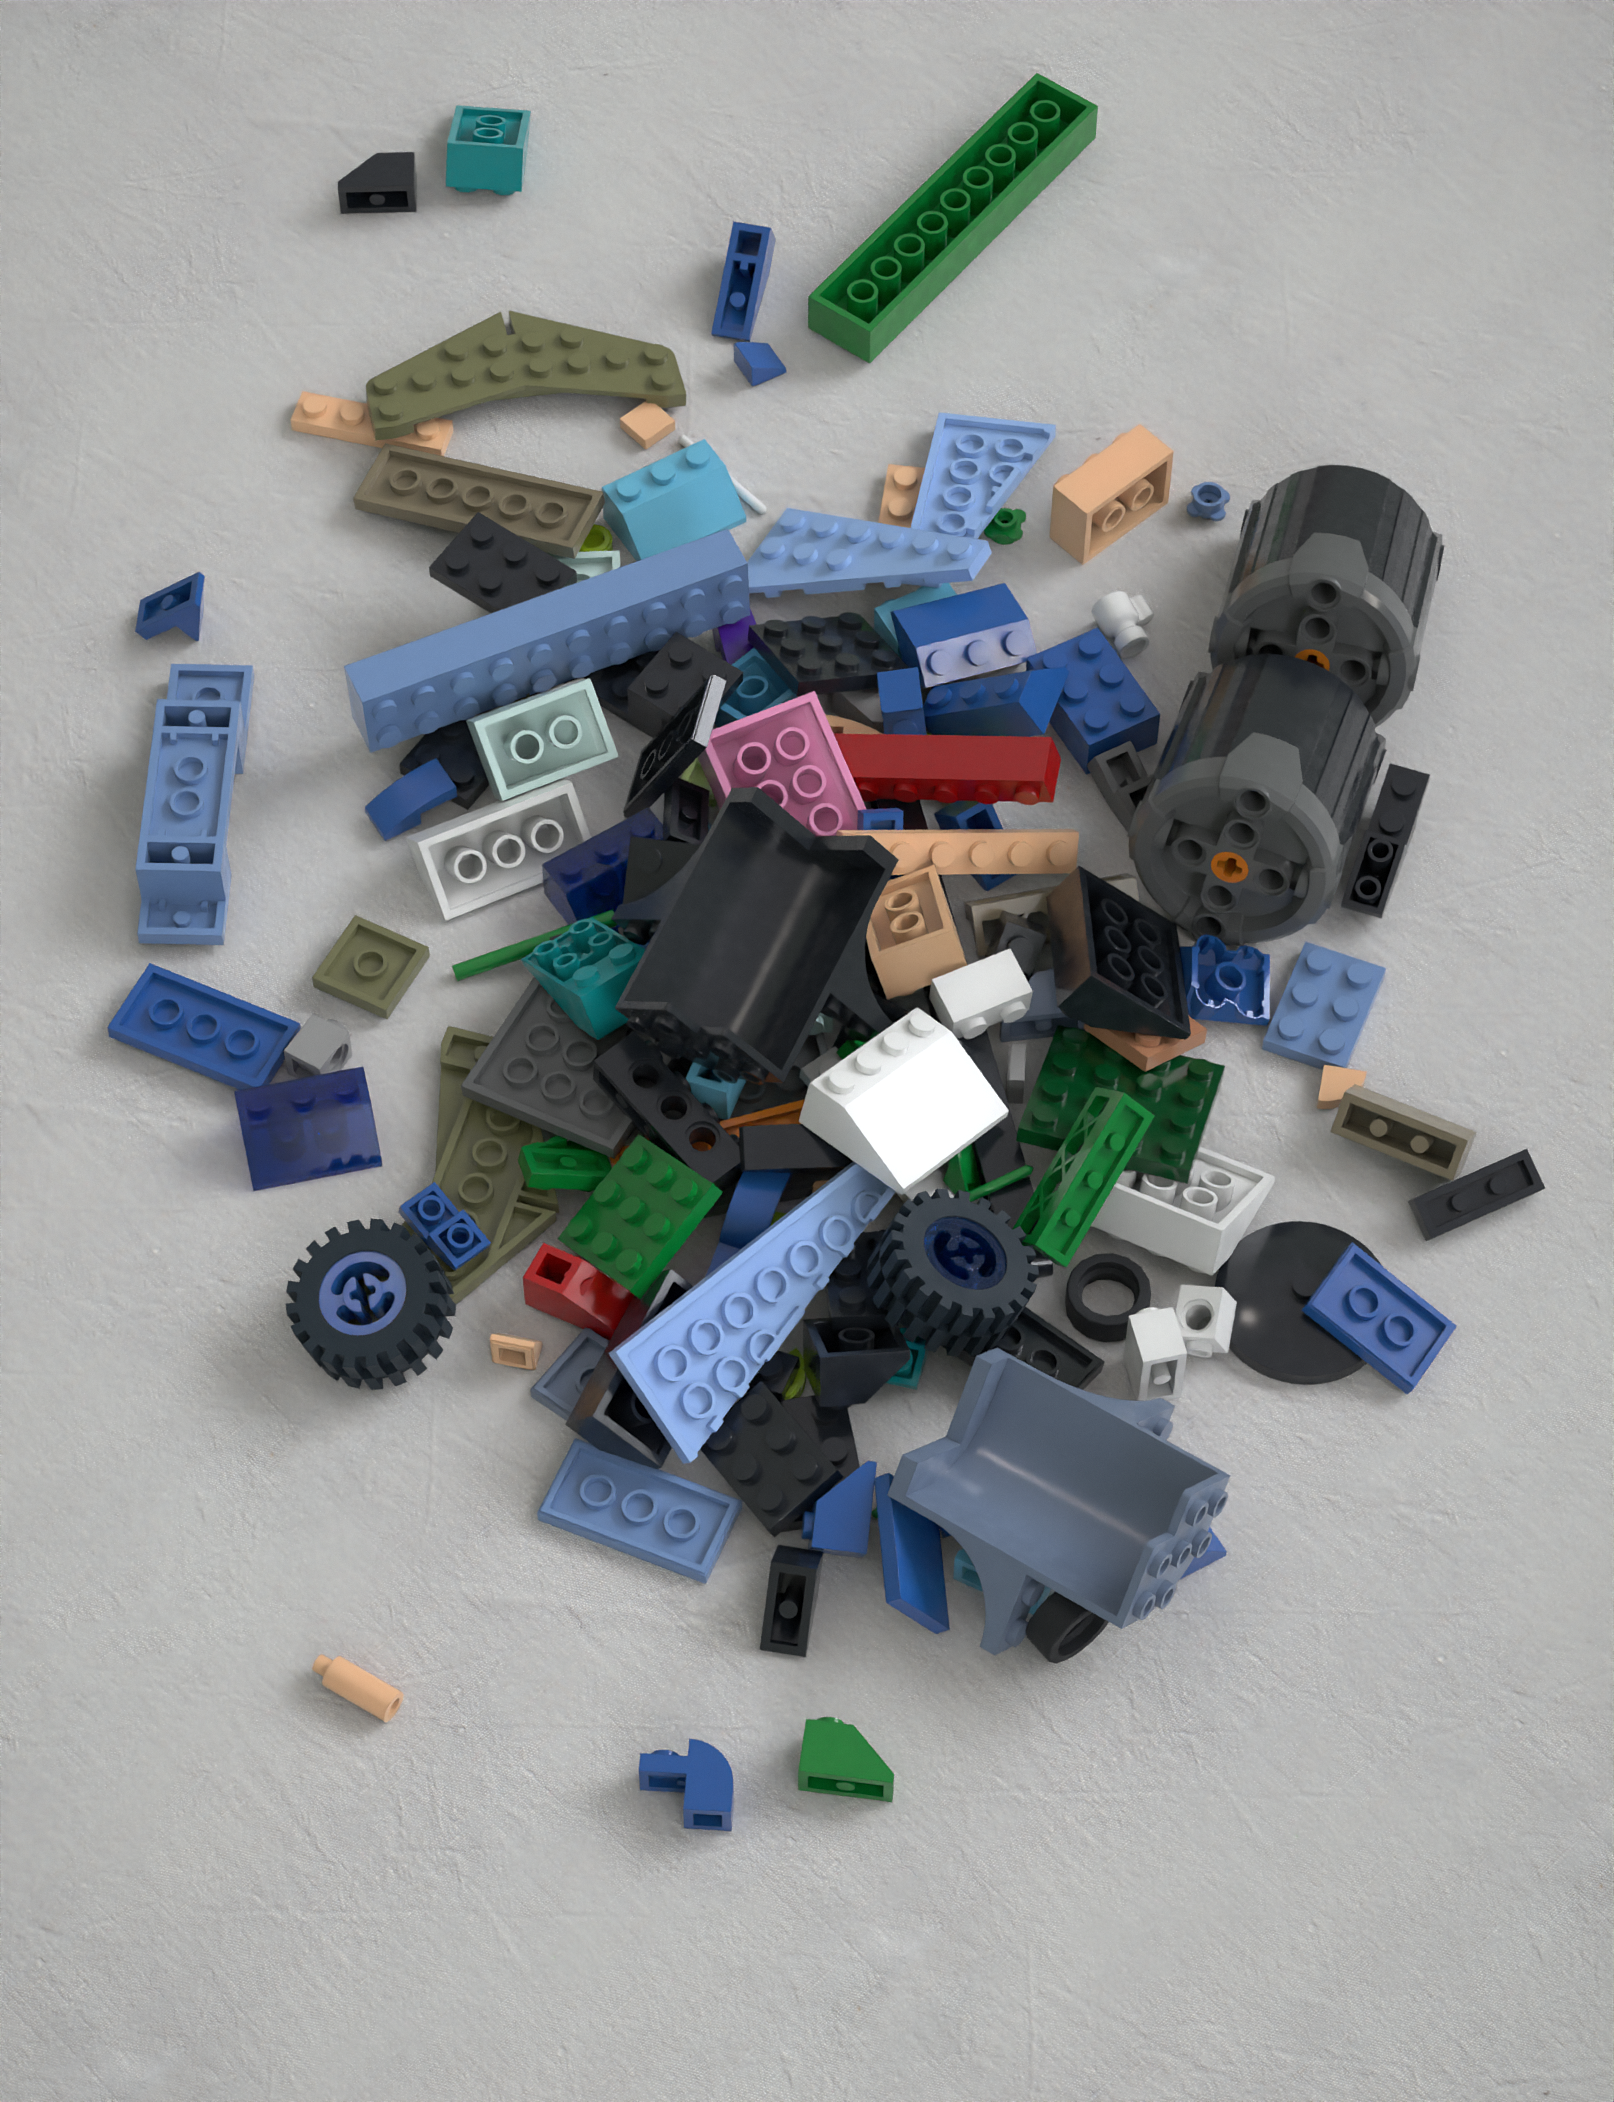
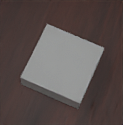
M1011 1043V1046H1009L1006 1084L1008 1103L1023 1104L1026 1044Z

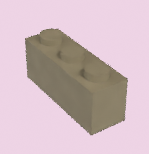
M1356 1084L1345 1091L1330 1131L1452 1181L1462 1172L1477 1133Z

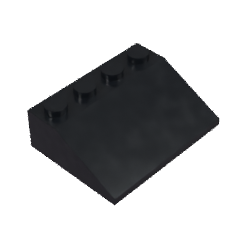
M1078 866L1046 897L1057 1008L1071 1019L1076 1018L1094 1028L1186 1040L1191 1035L1177 925L1083 867Z

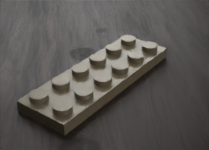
M386 443L353 497L356 510L458 533L479 512L542 551L572 559L576 558L605 504L602 491Z

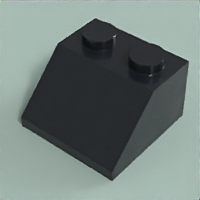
M830 1318L803 1319L804 1371L820 1407L843 1410L851 1407V1405L865 1404L910 1360V1349L898 1325L895 1327L889 1325L888 1329L869 1330L861 1327H851L841 1331H832Z

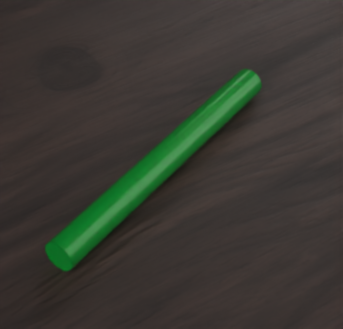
M613 909L592 916L609 928L618 926L612 920L614 915ZM572 924L452 965L457 981L521 960L531 954L537 945L549 941L550 937L569 931Z

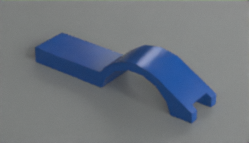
M742 1173L729 1205L719 1242L706 1276L771 1226L779 1201L787 1185L790 1183L793 1173Z

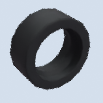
M1114 1253L1095 1254L1082 1260L1070 1273L1065 1294L1066 1314L1073 1327L1087 1338L1101 1342L1126 1339L1129 1315L1136 1314L1138 1311L1150 1307L1151 1289L1149 1278L1142 1267L1128 1257ZM1097 1280H1113L1122 1283L1132 1291L1134 1303L1130 1310L1122 1314L1105 1316L1093 1312L1082 1302L1083 1289L1088 1284Z
M1055 1591L1037 1608L1030 1618L1025 1632L1030 1642L1048 1662L1059 1663L1068 1660L1082 1651L1104 1630L1109 1622Z

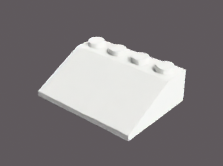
M915 1008L810 1082L799 1122L894 1191L903 1195L1006 1118L1009 1110L954 1034L919 1008Z
M1200 1147L1188 1184L1124 1168L1091 1226L1107 1232L1112 1238L1126 1240L1146 1248L1153 1255L1168 1257L1187 1265L1192 1271L1212 1276L1230 1258L1273 1186L1275 1176Z

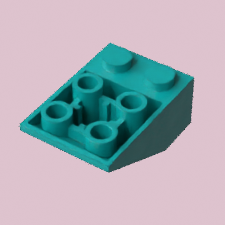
M590 917L589 919L575 922L570 926L569 931L554 940L545 941L537 945L533 952L522 958L521 961L577 1027L599 1040L627 1023L628 1018L617 1011L615 1006L641 960L645 949L593 917Z

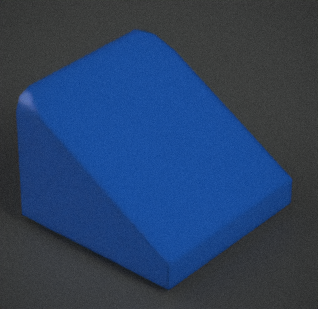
M734 343V362L752 387L787 373L786 367L768 343Z

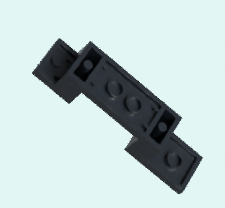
M479 512L429 566L430 577L489 613L497 612L577 583V571ZM675 632L661 650L650 651L628 659L622 664L611 665L592 672L584 677V679H591L601 707L653 738L713 674L726 680L719 710L743 682V672L680 633Z

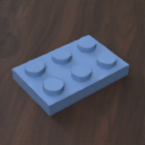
M1305 941L1264 1037L1262 1050L1323 1070L1324 1065L1347 1068L1384 980L1386 968Z

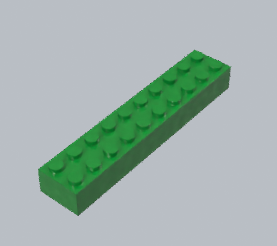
M1036 73L808 296V328L870 364L1096 138L1098 106Z

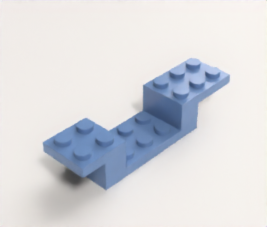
M171 664L167 699H157L135 868L141 894L137 930L139 943L224 945L232 877L226 845L235 774H243L254 683L253 665Z

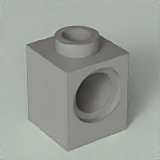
M313 1013L284 1050L288 1074L324 1093L352 1057L349 1032L339 1022L333 1019L325 1020Z

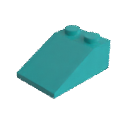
M456 105L447 141L446 187H455V190L465 193L475 192L477 189L492 190L493 193L498 195H512L515 192H522L531 111Z

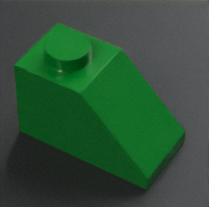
M820 1717L817 1720L806 1719L798 1769V1790L886 1802L893 1801L894 1773L853 1724H845L842 1720L834 1717Z

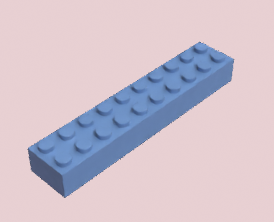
M726 529L344 666L352 717L370 753L383 748L393 747L399 742L418 735L432 733L438 728L454 722L468 720L476 714L498 706L509 705L515 700L526 697L528 693L532 695L537 692H545L556 685L576 678H584L592 672L611 665H619L628 659L647 652L661 650L675 632L680 633L686 638L697 637L705 631L725 624L735 623L741 618L750 615L748 563L730 531Z

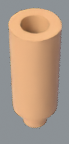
M321 1654L313 1664L312 1670L323 1676V1686L384 1722H388L393 1718L402 1703L403 1692L342 1656L331 1660Z

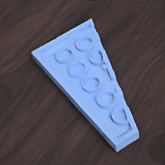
M939 412L910 528L978 539L1056 437V425ZM923 579L902 580L901 584L940 588L943 583L926 585Z
M786 508L747 562L749 593L764 592L766 598L780 597L784 590L802 589L805 595L865 590L867 583L884 582L886 588L900 587L902 580L923 579L926 585L973 581L992 552L988 541Z

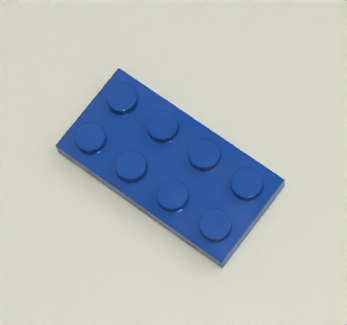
M149 963L107 1029L109 1037L261 1098L285 1060V1048L300 1031L301 1025L299 1022Z

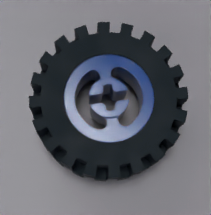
M371 1218L370 1229H365L359 1219L347 1222L348 1233L341 1235L336 1227L329 1229L324 1233L330 1241L321 1247L314 1240L306 1248L312 1256L309 1262L306 1263L298 1259L295 1263L293 1271L300 1280L299 1282L288 1280L286 1293L294 1302L286 1304L287 1316L294 1323L290 1327L296 1338L318 1366L322 1367L336 1381L341 1377L348 1386L360 1389L363 1379L371 1390L383 1389V1378H389L394 1386H398L407 1382L403 1372L412 1368L416 1375L419 1376L427 1369L422 1359L429 1354L437 1360L442 1353L443 1348L437 1339L439 1336L450 1339L453 1327L445 1316L456 1315V1304L449 1296L454 1294L451 1282L444 1274L443 1268L425 1243L415 1233L411 1236L404 1226L395 1222L390 1230L383 1219ZM375 1276L388 1277V1280L380 1282ZM363 1278L366 1286L372 1293L368 1299L370 1309L379 1319L372 1323L371 1316L364 1308L368 1304L367 1295L358 1282ZM357 1319L362 1325L348 1324V1321Z

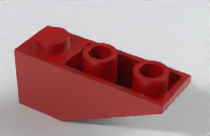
M546 1243L542 1244L523 1276L526 1305L582 1329L585 1327L590 1328L608 1340L614 1334L634 1296L585 1260Z

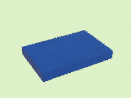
M1353 1242L1345 1248L1302 1308L1305 1314L1405 1394H1409L1416 1387L1457 1327V1325Z
M886 1473L876 1477L874 1481L886 1603L935 1634L950 1630L939 1526L887 1496L894 1476Z

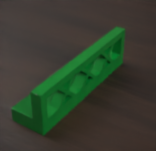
M1095 1087L1013 1227L1015 1229L1020 1226L1027 1235L1021 1243L1022 1246H1033V1249L1040 1252L1056 1265L1067 1268L1155 1115L1124 1092ZM1105 1102H1107V1105L1105 1106L1104 1110H1103L1102 1113L1097 1117V1115L1099 1114V1112H1100V1110L1102 1109L1103 1105L1105 1104ZM1083 1144L1080 1151L1077 1154H1075L1079 1146ZM1060 1183V1185H1059V1187L1057 1188V1190L1054 1191V1189H1055V1187L1057 1186V1184ZM1037 1220H1039L1038 1223L1036 1224L1035 1228L1033 1229L1032 1233L1029 1235L1028 1233L1030 1232V1230H1031V1228L1033 1227L1034 1223H1035Z

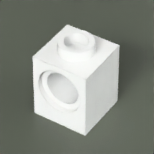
M1181 1285L1175 1316L1188 1354L1197 1357H1211L1212 1352L1228 1353L1237 1302L1223 1287ZM1211 1316V1320L1205 1328L1196 1330L1198 1323L1203 1318Z

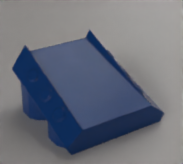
M1211 935L1201 936L1193 946H1180L1188 1014L1192 1019L1267 1026L1270 1014V954H1262L1257 948L1247 945L1240 946L1236 951L1227 950L1224 943L1218 937Z

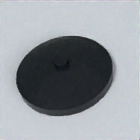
M1289 1221L1269 1225L1247 1235L1239 1241L1230 1258L1219 1268L1215 1287H1223L1237 1302L1229 1344L1230 1350L1243 1363L1258 1373L1291 1384H1323L1353 1374L1365 1366L1367 1362L1305 1314L1302 1308L1351 1242L1380 1265L1381 1263L1359 1240L1344 1231L1325 1224Z

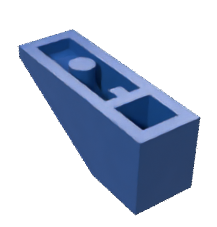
M733 221L711 332L712 336L750 342L768 281L776 242L771 227Z

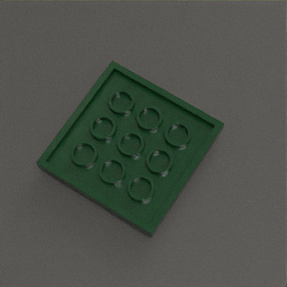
M1058 1025L1019 1124L1016 1141L1058 1151L1095 1087L1124 1092L1155 1115L1125 1168L1188 1184L1223 1080L1225 1066L1205 1059H1195L1179 1055L1145 1072L1091 1033L1079 1028ZM1105 1102L1097 1117L1102 1113L1107 1102ZM1083 1144L1079 1146L1075 1154H1077L1080 1151Z

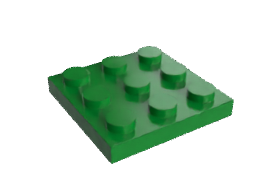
M638 1134L557 1239L641 1299L723 1192L712 1182Z

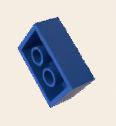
M1098 627L1027 658L1026 671L1066 667L1069 671L1049 723L1086 775L1090 774L1087 764L1095 756L1131 741L1136 752L1157 744L1160 723L1159 711Z

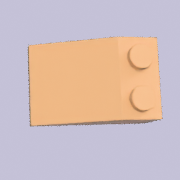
M935 865L889 880L874 907L866 933L871 959L887 1000L897 996L910 995L922 987L931 985L932 979L967 966Z

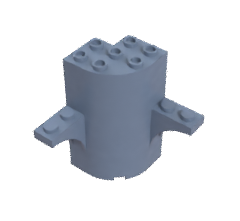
M999 1348L976 1356L947 1435L902 1455L887 1496L941 1526L956 1539L968 1554L979 1576L985 1600V1626L980 1643L981 1648L993 1655H997L1013 1646L1017 1647L1026 1636L1025 1630L1028 1625L1026 1618L1030 1608L1040 1599L1045 1586L1120 1629L1138 1620H1144L1156 1607L1164 1609L1170 1603L1176 1590V1584L1187 1570L1194 1556L1200 1558L1210 1545L1212 1534L1208 1530L1213 1518H1216L1226 1505L1228 1493L1225 1492V1488L1231 1476L1167 1441L1173 1428L1170 1418L1175 1405L1160 1397L1153 1400L1132 1401L1087 1392L1063 1383Z

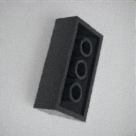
M672 1269L662 1271L641 1299L635 1295L633 1296L565 1424L598 1450L655 1469L662 1468L672 1447L608 1353L694 1287Z

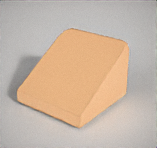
M503 1333L491 1334L492 1362L536 1370L543 1346L542 1341Z

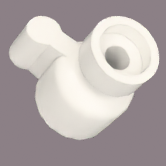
M1116 591L1109 593L1096 602L1091 613L1103 634L1109 638H1115L1114 644L1121 657L1130 658L1136 656L1147 648L1150 641L1140 625L1143 626L1150 622L1154 614L1143 595L1129 598L1127 593Z

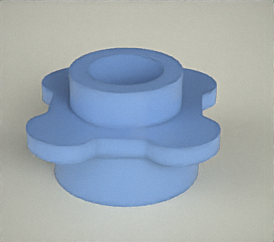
M1203 482L1192 488L1191 495L1193 499L1187 505V513L1190 516L1211 518L1213 521H1221L1225 518L1224 506L1230 501L1228 491L1214 482Z

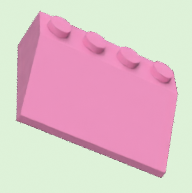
M815 691L713 729L707 748L698 756V760L720 810L732 788L759 787L815 836H836L837 830H857L858 810H867Z

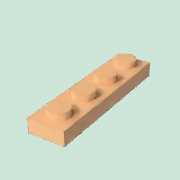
M302 391L291 418L293 431L383 448L386 443L444 456L454 431L452 420L434 418L415 424L413 433L394 439L375 441L366 403Z

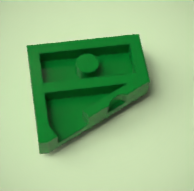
M561 1136L552 1137L547 1142H535L522 1146L518 1157V1164L527 1187L541 1190L553 1188L591 1192L602 1182L612 1167L606 1155L573 1141H567L568 1139Z

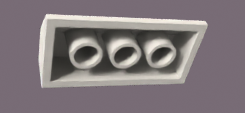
M565 779L556 780L504 801H497L406 837L418 873L445 921L599 860L573 784Z

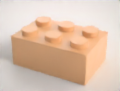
M1141 424L1128 433L1118 435L1110 446L1098 454H1092L1082 466L1071 474L1061 476L1053 486L1050 538L1082 565L1087 563L1168 503L1174 451Z

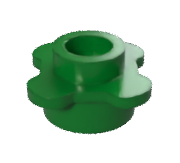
M1001 508L984 529L985 536L1001 545H1009L1020 540L1023 537L1021 525L1026 521V513L1021 509Z

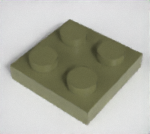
M355 915L313 975V987L388 1019L429 959V947Z

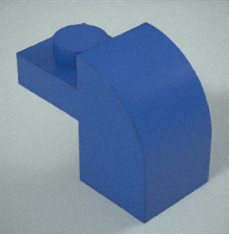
M689 1738L688 1756H680L671 1750H656L651 1754L640 1753V1790L685 1793L683 1806L684 1828L732 1831L734 1809L733 1774L727 1759L718 1749L704 1741Z

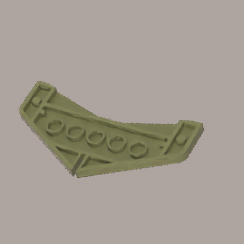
M500 311L371 378L366 384V402L375 441L394 439L413 433L415 424L495 400L558 393L643 398L647 403H653L663 408L686 406V390L675 354L671 349L660 344H652L514 311H509V325L512 333L510 335H507Z
M448 1026L441 1042L436 1167L432 1183L435 1182L459 1212L464 1209L491 1242L488 1248L456 1271L427 1246L451 1282L454 1294L449 1296L455 1304H458L557 1221L556 1213H559V1204L555 1189L541 1190L527 1187L518 1164V1157L522 1146L535 1142H544L541 1128L465 1097L462 1094V1083L493 1039V1036ZM404 1221L402 1226L412 1236L415 1233L414 1230ZM375 1276L380 1282L388 1280V1277ZM363 1278L358 1282L365 1290L368 1300L372 1293L366 1286ZM368 1300V1304L364 1306V1308L371 1316L372 1323H374L379 1319L370 1309V1304ZM357 1319L348 1321V1324L362 1325Z

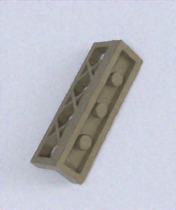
M1125 873L1101 878L1140 902L1135 876ZM1057 886L964 902L966 919L972 922L976 954L978 956L986 955L989 945L985 944L982 921L998 919L1002 910L1020 915L1023 918H1027L1030 913L1041 911L1048 916L1046 897ZM1048 926L1045 930L1047 938L1044 944L1051 943L1050 930Z

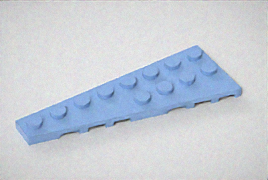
M856 1162L850 1163L608 1353L683 1464L691 1463L699 1456L697 1452L712 1432H716L724 1422L722 1420L736 1400L742 1398L750 1386L748 1384L762 1365L770 1361L806 1311L804 1309L819 1290H823L830 1279L828 1277L842 1258L849 1255L855 1247L854 1242L869 1222L876 1219L896 1192Z

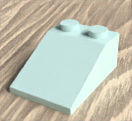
M590 678L466 720L494 798L501 801L619 757Z

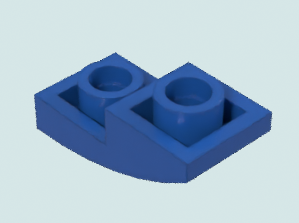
M437 758L409 772L383 790L365 806V813L384 841L422 824V813L457 797L456 786Z
M435 1182L399 1206L398 1213L438 1257L455 1271L491 1245V1242L463 1209L459 1212Z

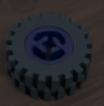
M945 1188L936 1189L931 1197L927 1191L918 1193L913 1201L908 1199L901 1206L872 1251L873 1254L868 1260L867 1269L872 1272L867 1278L869 1289H879L873 1297L877 1309L884 1307L889 1309L885 1320L892 1327L901 1323L907 1328L903 1337L912 1343L917 1336L926 1340L924 1349L934 1353L942 1345L946 1346L947 1356L958 1357L964 1347L968 1355L973 1356L980 1354L984 1346L987 1350L992 1349L1000 1339L1004 1338L1034 1294L1037 1287L1034 1281L1039 1276L1038 1265L1031 1264L1036 1257L1033 1246H1022L1021 1244L1027 1235L1020 1226L1012 1230L1007 1225L1011 1217L1005 1211L1001 1210L998 1215H995L988 1210L992 1202L981 1197L977 1204L969 1201L970 1193L958 1190L955 1196L950 1198L948 1190Z

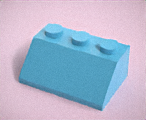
M705 439L602 487L605 499L603 518L636 561L726 529H733L746 522V514L726 465Z

